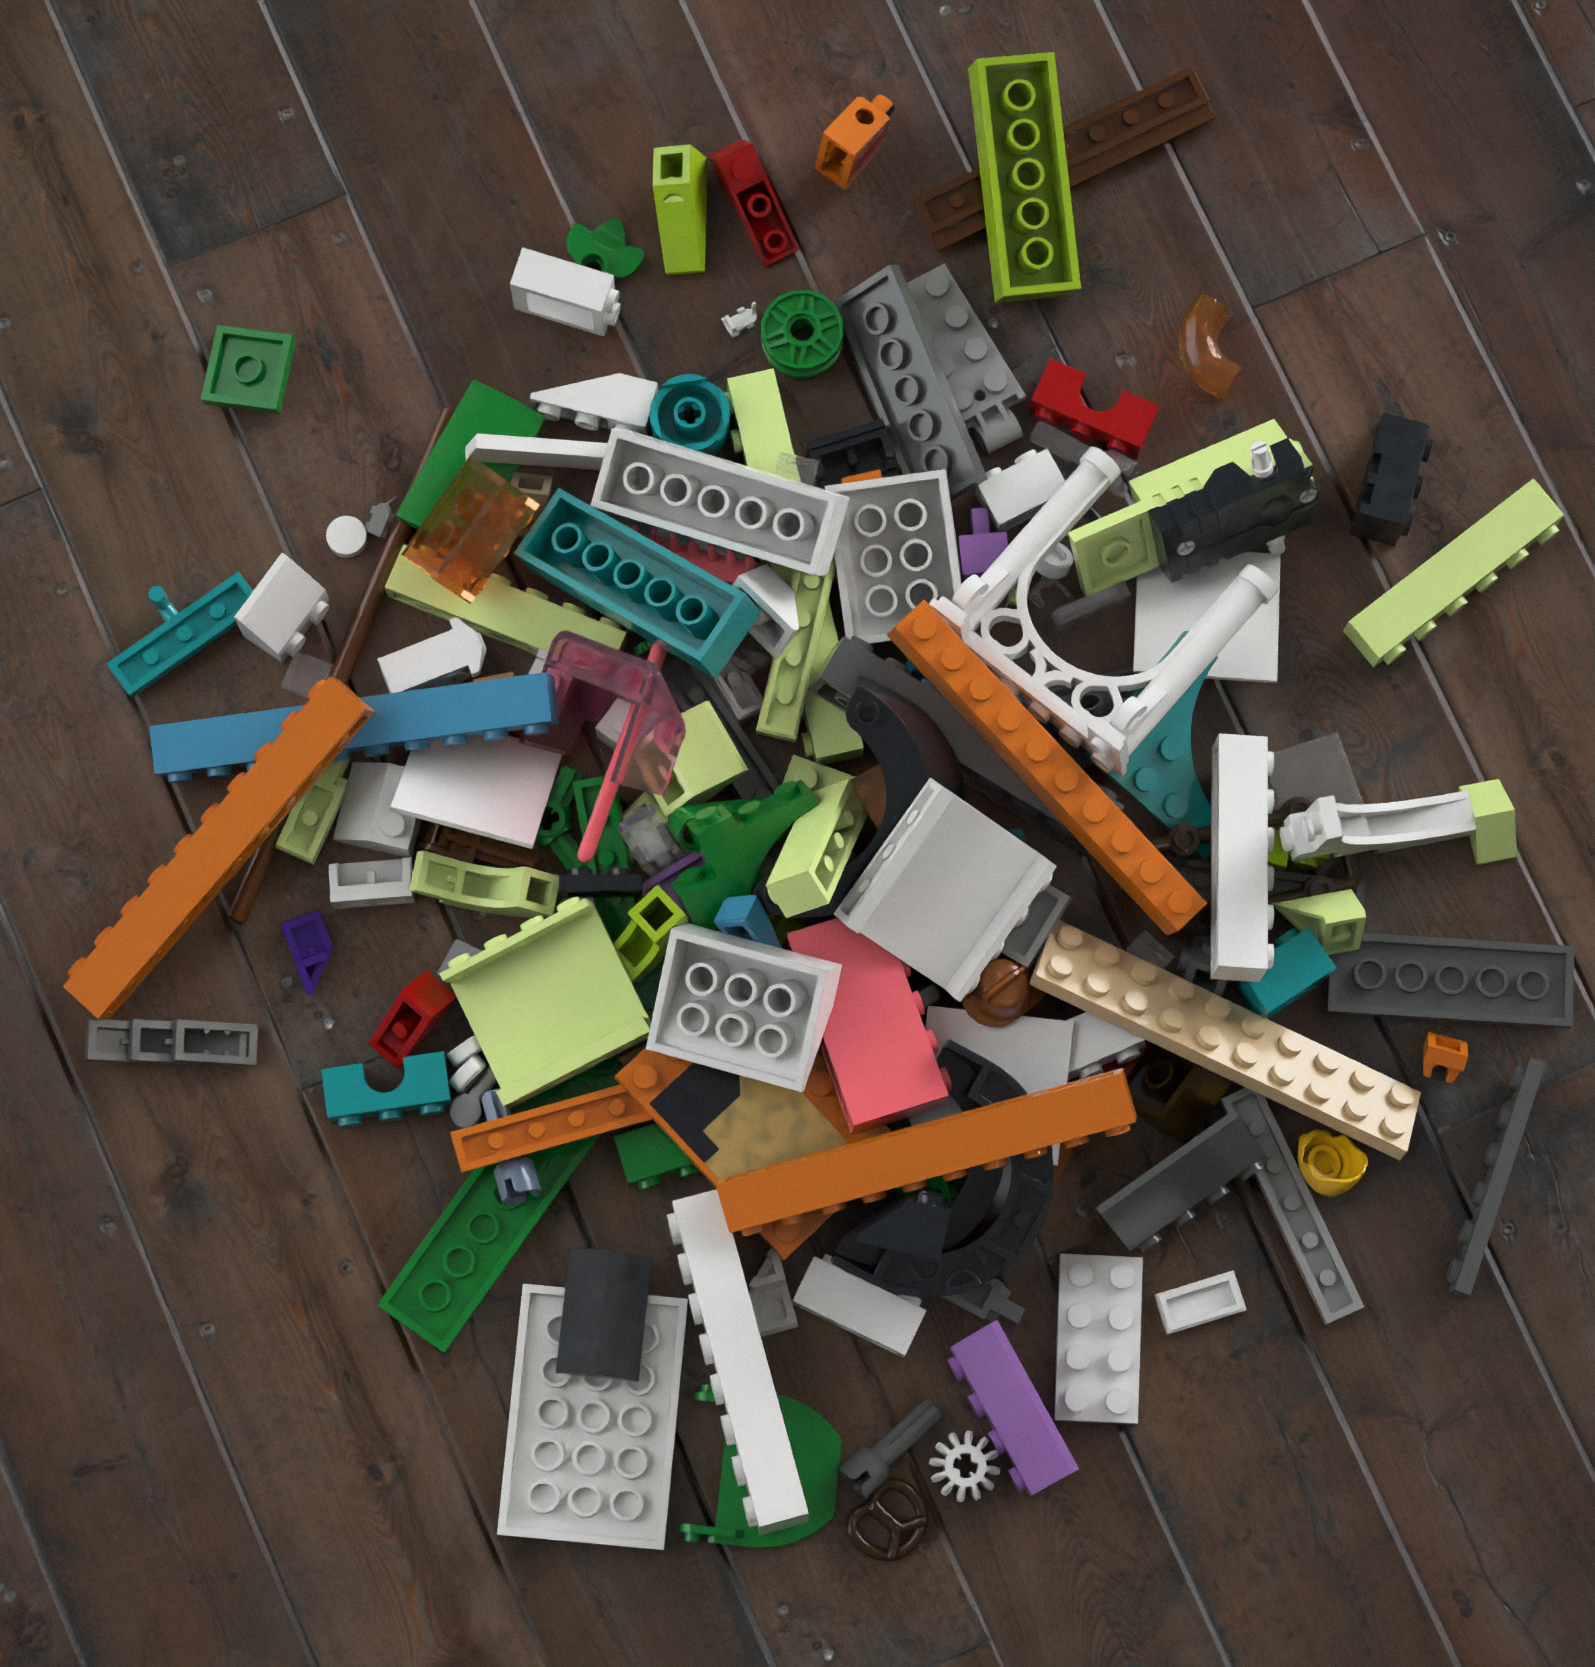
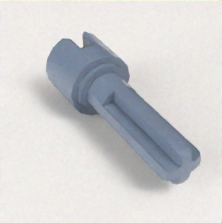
M500 1089L489 1090L482 1096L481 1100L487 1121L511 1115L510 1109L503 1107L496 1093ZM524 1156L499 1162L494 1170L502 1204L518 1205L525 1203L528 1198L526 1191H530L535 1197L542 1194L533 1160Z

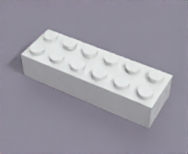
M612 428L590 506L816 576L828 575L850 497L630 430Z

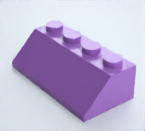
M998 1320L988 1324L949 1349L953 1357L947 1359V1362L958 1382L965 1379L969 1385L972 1394L967 1396V1399L978 1418L985 1416L993 1430L987 1433L989 1440L998 1452V1455L1006 1453L1013 1467L1007 1470L1019 1493L1026 1490L1030 1497L1079 1470Z

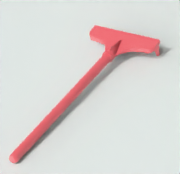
M637 524L632 525L634 531L730 585H733L739 575L759 567V563H755L753 557L747 554L745 555V560L736 558L731 549L726 550V555L719 554L712 543H709L707 550L698 548L693 538L689 539L688 545L679 543L674 533L670 534V541L661 539L656 529H652L651 536L642 534ZM654 643L578 850L577 857L582 863H588L594 857L667 653L666 650Z

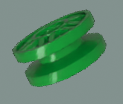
M794 290L777 297L767 307L761 321L762 351L768 363L778 373L786 377L804 380L814 379L827 373L838 362L843 349V320L836 305L824 295L810 290ZM799 329H806L813 334L805 341L796 340L792 336Z

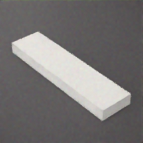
M477 433L465 447L466 461L600 470L608 443Z

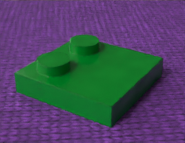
M217 325L201 395L202 402L205 405L280 415L296 345L295 337L291 334Z

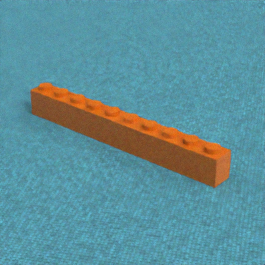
M925 600L919 603L887 634L892 642L1166 935L1179 931L1207 904L1198 892Z
M330 676L326 681L321 679L311 688L307 695V698L310 700L300 712L295 710L286 717L280 726L283 731L273 743L271 741L266 742L256 752L254 756L256 763L246 774L241 772L230 782L227 787L230 793L220 804L214 803L204 812L200 819L203 824L193 835L187 834L179 841L174 848L176 853L174 858L167 866L164 864L159 866L149 876L147 880L149 887L140 897L138 895L132 897L123 906L120 912L123 917L113 928L111 926L105 928L95 939L94 945L97 947L87 958L82 957L77 960L69 969L67 975L70 978L63 987L97 1019L112 1018L373 716L375 711L343 682Z
M1121 1068L724 1177L717 1182L716 1188L729 1233L741 1230L742 1236H748L766 1230L765 1223L781 1219L782 1225L806 1219L805 1212L821 1208L822 1214L840 1211L847 1207L846 1201L861 1197L863 1203L877 1201L887 1197L886 1190L900 1186L903 1192L914 1191L927 1186L926 1179L942 1175L943 1181L961 1178L968 1174L966 1168L982 1164L984 1170L998 1168L1008 1164L1007 1157L1023 1153L1024 1159L1038 1157L1049 1152L1047 1146L1064 1142L1065 1148L1082 1145L1089 1142L1088 1135L1105 1131L1106 1137L1119 1135L1130 1130L1129 1124L1136 1122L1137 1115L1124 1070Z

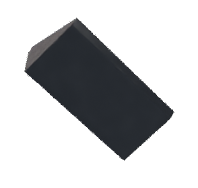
M569 1249L556 1365L557 1374L639 1382L652 1257L614 1249Z

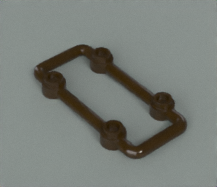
M1295 796L1286 800L1280 809L1273 810L1272 814H1268V828L1284 825V820L1290 814L1305 812L1315 801H1310L1302 796ZM1187 823L1179 824L1170 828L1166 836L1149 841L1161 854L1169 852L1175 857H1187L1193 854L1199 848V845L1211 842V825L1196 829ZM1357 853L1341 856L1345 877L1330 880L1323 875L1312 876L1306 879L1300 888L1268 895V905L1348 889L1355 890L1361 881V869ZM1207 903L1179 931L1170 935L1190 932L1199 937L1210 935L1211 904Z

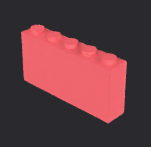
M838 918L787 933L784 944L786 950L842 964L834 1005L819 1046L851 1136L945 1106L949 1096L948 1092L952 1091V1084L946 1068H939L934 1055L938 1053L935 1035L932 1029L925 1030L921 1015L925 1014L921 996L918 991L912 992L907 977L911 976L910 966L862 933H856Z

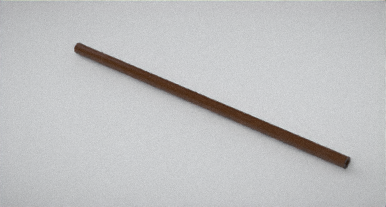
M442 408L406 494L454 410ZM397 517L328 678L331 676L340 680L345 685L348 683L386 593L385 585L403 544H407L413 530L412 526ZM290 812L252 854L226 918L245 925L277 850L275 848L277 840Z

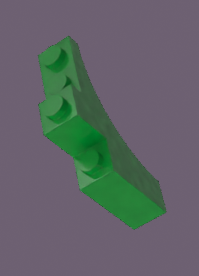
M802 780L783 783L774 790V794L761 801L755 800L744 804L735 815H732L721 804L717 807L709 806L700 810L695 815V819L686 823L706 864L702 867H692L685 870L679 875L678 880L670 883L683 912L689 918V924L721 932L714 923V919L723 901L728 897L751 895L758 870L776 840L793 822L819 805L813 791Z

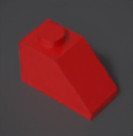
M426 970L401 990L368 1044L399 1070L404 1065L403 1057L412 1056L441 1023L456 1000V995Z

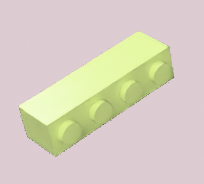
M850 779L813 791L819 805L806 812L793 824L766 883L771 900L778 904L786 918L829 904L869 812Z

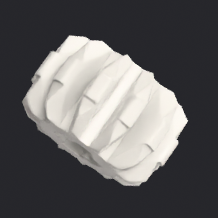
M972 1431L965 1432L964 1445H960L958 1436L954 1432L950 1433L948 1438L953 1449L950 1450L943 1443L938 1442L935 1449L944 1455L945 1459L931 1458L929 1460V1465L943 1467V1472L931 1476V1480L933 1483H936L944 1478L947 1479L948 1483L941 1490L943 1496H947L955 1486L958 1487L956 1501L963 1502L965 1499V1489L969 1488L972 1498L977 1501L981 1498L977 1483L989 1491L994 1488V1484L984 1475L1000 1474L999 1467L986 1465V1461L998 1457V1452L993 1450L983 1455L981 1450L987 1445L988 1439L982 1437L976 1447L971 1445L973 1439ZM960 1455L969 1456V1463L976 1465L975 1473L971 1471L968 1473L969 1478L960 1477V1470L953 1468L954 1460L956 1459L959 1462L962 1459Z

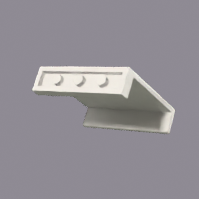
M930 777L837 908L834 915L847 927L858 934L859 932L944 988L953 998L961 1002L966 994H970L977 987L980 981V974L989 961L999 956L1004 947V940L1011 930L1024 921L1028 914V906L1038 893H1041L1048 887L1052 880V873L1057 866Z

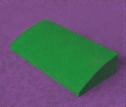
M472 380L394 516L458 555L464 557L469 554L519 464L466 461L465 447L477 433L535 438L546 417L517 400L485 384Z

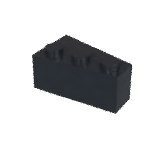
M1383 413L1376 429L1348 534L1394 547L1401 535L1408 536L1414 515L1410 513L1412 500H1417L1423 482V476H1419L1421 462L1427 463L1433 440L1427 438L1430 425Z

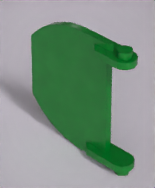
M701 1384L700 1392H695L694 1401L716 1404L711 1385ZM776 1394L809 1513L808 1522L759 1535L757 1525L749 1527L742 1499L749 1496L747 1486L742 1485L738 1487L731 1457L738 1455L736 1445L727 1446L725 1439L715 1527L680 1524L679 1532L685 1533L684 1541L700 1543L701 1535L708 1536V1543L769 1548L796 1542L819 1530L834 1517L839 1473L837 1469L839 1468L842 1439L821 1415L795 1399Z

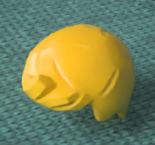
M1316 1129L1308 1134H1302L1299 1138V1170L1307 1184L1318 1194L1327 1197L1342 1195L1350 1190L1364 1175L1368 1166V1157L1346 1135L1333 1137L1328 1131Z

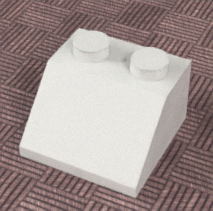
M281 553L234 618L246 639L283 663L288 655L294 657L300 651L306 640V637L303 635L312 623L315 625L319 624L325 617L329 609L327 602L330 599L326 589L284 553Z
M352 763L348 778L349 784L346 789L347 793L341 805L333 841L397 856L413 857L422 819L390 811L405 768L404 766L391 763Z

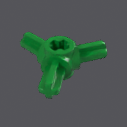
M564 766L561 768L551 789L541 820L542 823L544 822L545 815H552L553 821L559 819V822L552 823V830H544L543 824H540L535 842H540L545 850L551 848L568 872L572 868H587L588 866L587 863L579 861L577 857L579 845L571 835L574 827L569 822L573 814L569 806L575 796L572 782L583 780V774L572 767Z

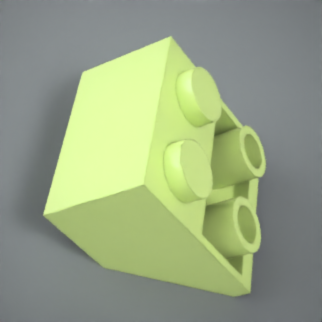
M705 701L654 726L635 741L630 754L666 817H669L680 806L705 803L749 770L710 701Z

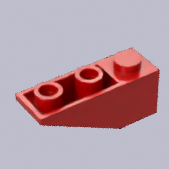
M740 139L707 155L722 191L763 267L798 251V245L752 142Z

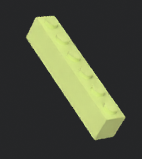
M1533 478L1353 617L1343 630L1344 633L1373 668L1383 660L1389 665L1406 651L1403 644L1415 636L1420 641L1437 627L1434 620L1446 613L1451 617L1468 603L1465 596L1477 589L1479 593H1482L1498 580V576L1495 574L1505 565L1513 569L1529 555L1526 549L1533 543L1538 541L1542 546L1560 531L1557 528V524L1564 514Z
M403 544L385 585L389 598L447 621L457 617L478 633L536 656L538 650L541 649L576 665L578 673L610 685L628 642L627 632L622 631L623 626L605 617H601L597 621L584 616L586 612L582 608L564 602L562 606L549 602L547 601L549 597L536 589L526 588L524 592L511 587L512 582L498 574L490 573L486 577L474 572L475 568L471 564L460 559L453 558L451 562L438 558V553L425 545L416 544L413 548Z

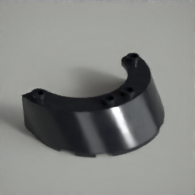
M861 674L856 681L855 691L848 703L846 719L849 726L872 749L880 764L886 788L885 811L878 831L871 842L857 857L845 865L829 904L791 916L794 918L821 922L837 918L834 915L835 911L930 777L965 801L964 781L959 761L954 749L939 729L937 723L908 698ZM769 873L757 885H754L751 895L757 896L766 912L785 916L778 904H775L768 894L766 883L771 875Z
M950 1039L946 1040L936 1059L939 1068L945 1067L952 1084V1091H949V1093L957 1102L962 1112L1028 1094L1001 1067ZM1052 1145L1047 1146L1048 1153L1038 1157L1024 1159V1155L1021 1153L1007 1157L1008 1164L998 1168L984 1170L982 1164L969 1168L962 1189L950 1204L951 1213L940 1260L856 1242V1229L847 1232L840 1240L830 1259L831 1262L877 1287L901 1295L913 1297L951 1296L980 1287L1008 1270L1025 1253L1040 1231L1049 1209L1054 1185Z

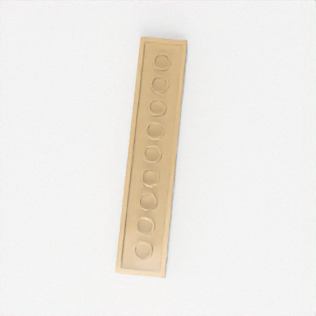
M1061 920L1058 921L1054 930L1047 938L1039 953L1029 985L1393 1158L1401 1160L1406 1154L1421 1095L1420 1091L1269 1019H1263L1262 1016Z

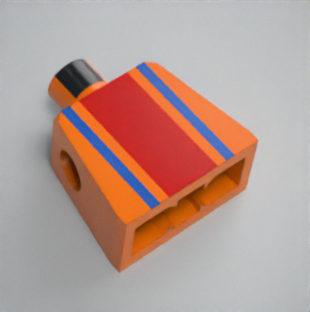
M880 94L871 102L863 97H857L823 132L814 169L846 191L884 143L890 122L889 117L895 111L893 103L887 97Z

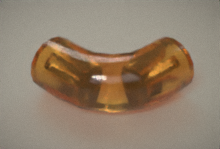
M1199 293L1187 309L1178 331L1179 355L1188 375L1206 392L1222 401L1234 386L1243 367L1225 357L1217 345L1218 335L1231 316L1230 311L1216 299Z

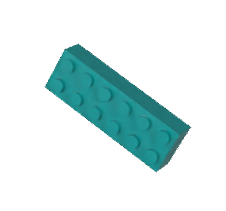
M560 488L557 489L514 552V555L531 573L714 679L718 677L761 613L746 593Z

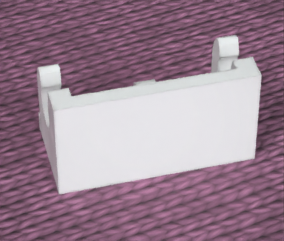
M412 857L329 864L330 902L333 908L345 909L415 903V893L409 891L413 874Z

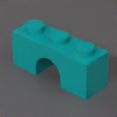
M444 1051L403 1057L404 1079L399 1087L387 1093L374 1091L368 1086L366 1069L362 1063L321 1069L327 1118L331 1123L338 1122L339 1128H348L362 1125V1118L379 1116L380 1122H389L403 1119V1112L420 1110V1116L444 1113V1106H450L453 1101L451 1085L449 1084L447 1057Z

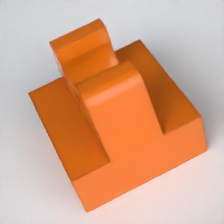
M1428 1031L1423 1045L1424 1076L1430 1078L1432 1069L1437 1065H1441L1447 1068L1445 1081L1447 1083L1454 1082L1460 1071L1464 1072L1467 1063V1042Z

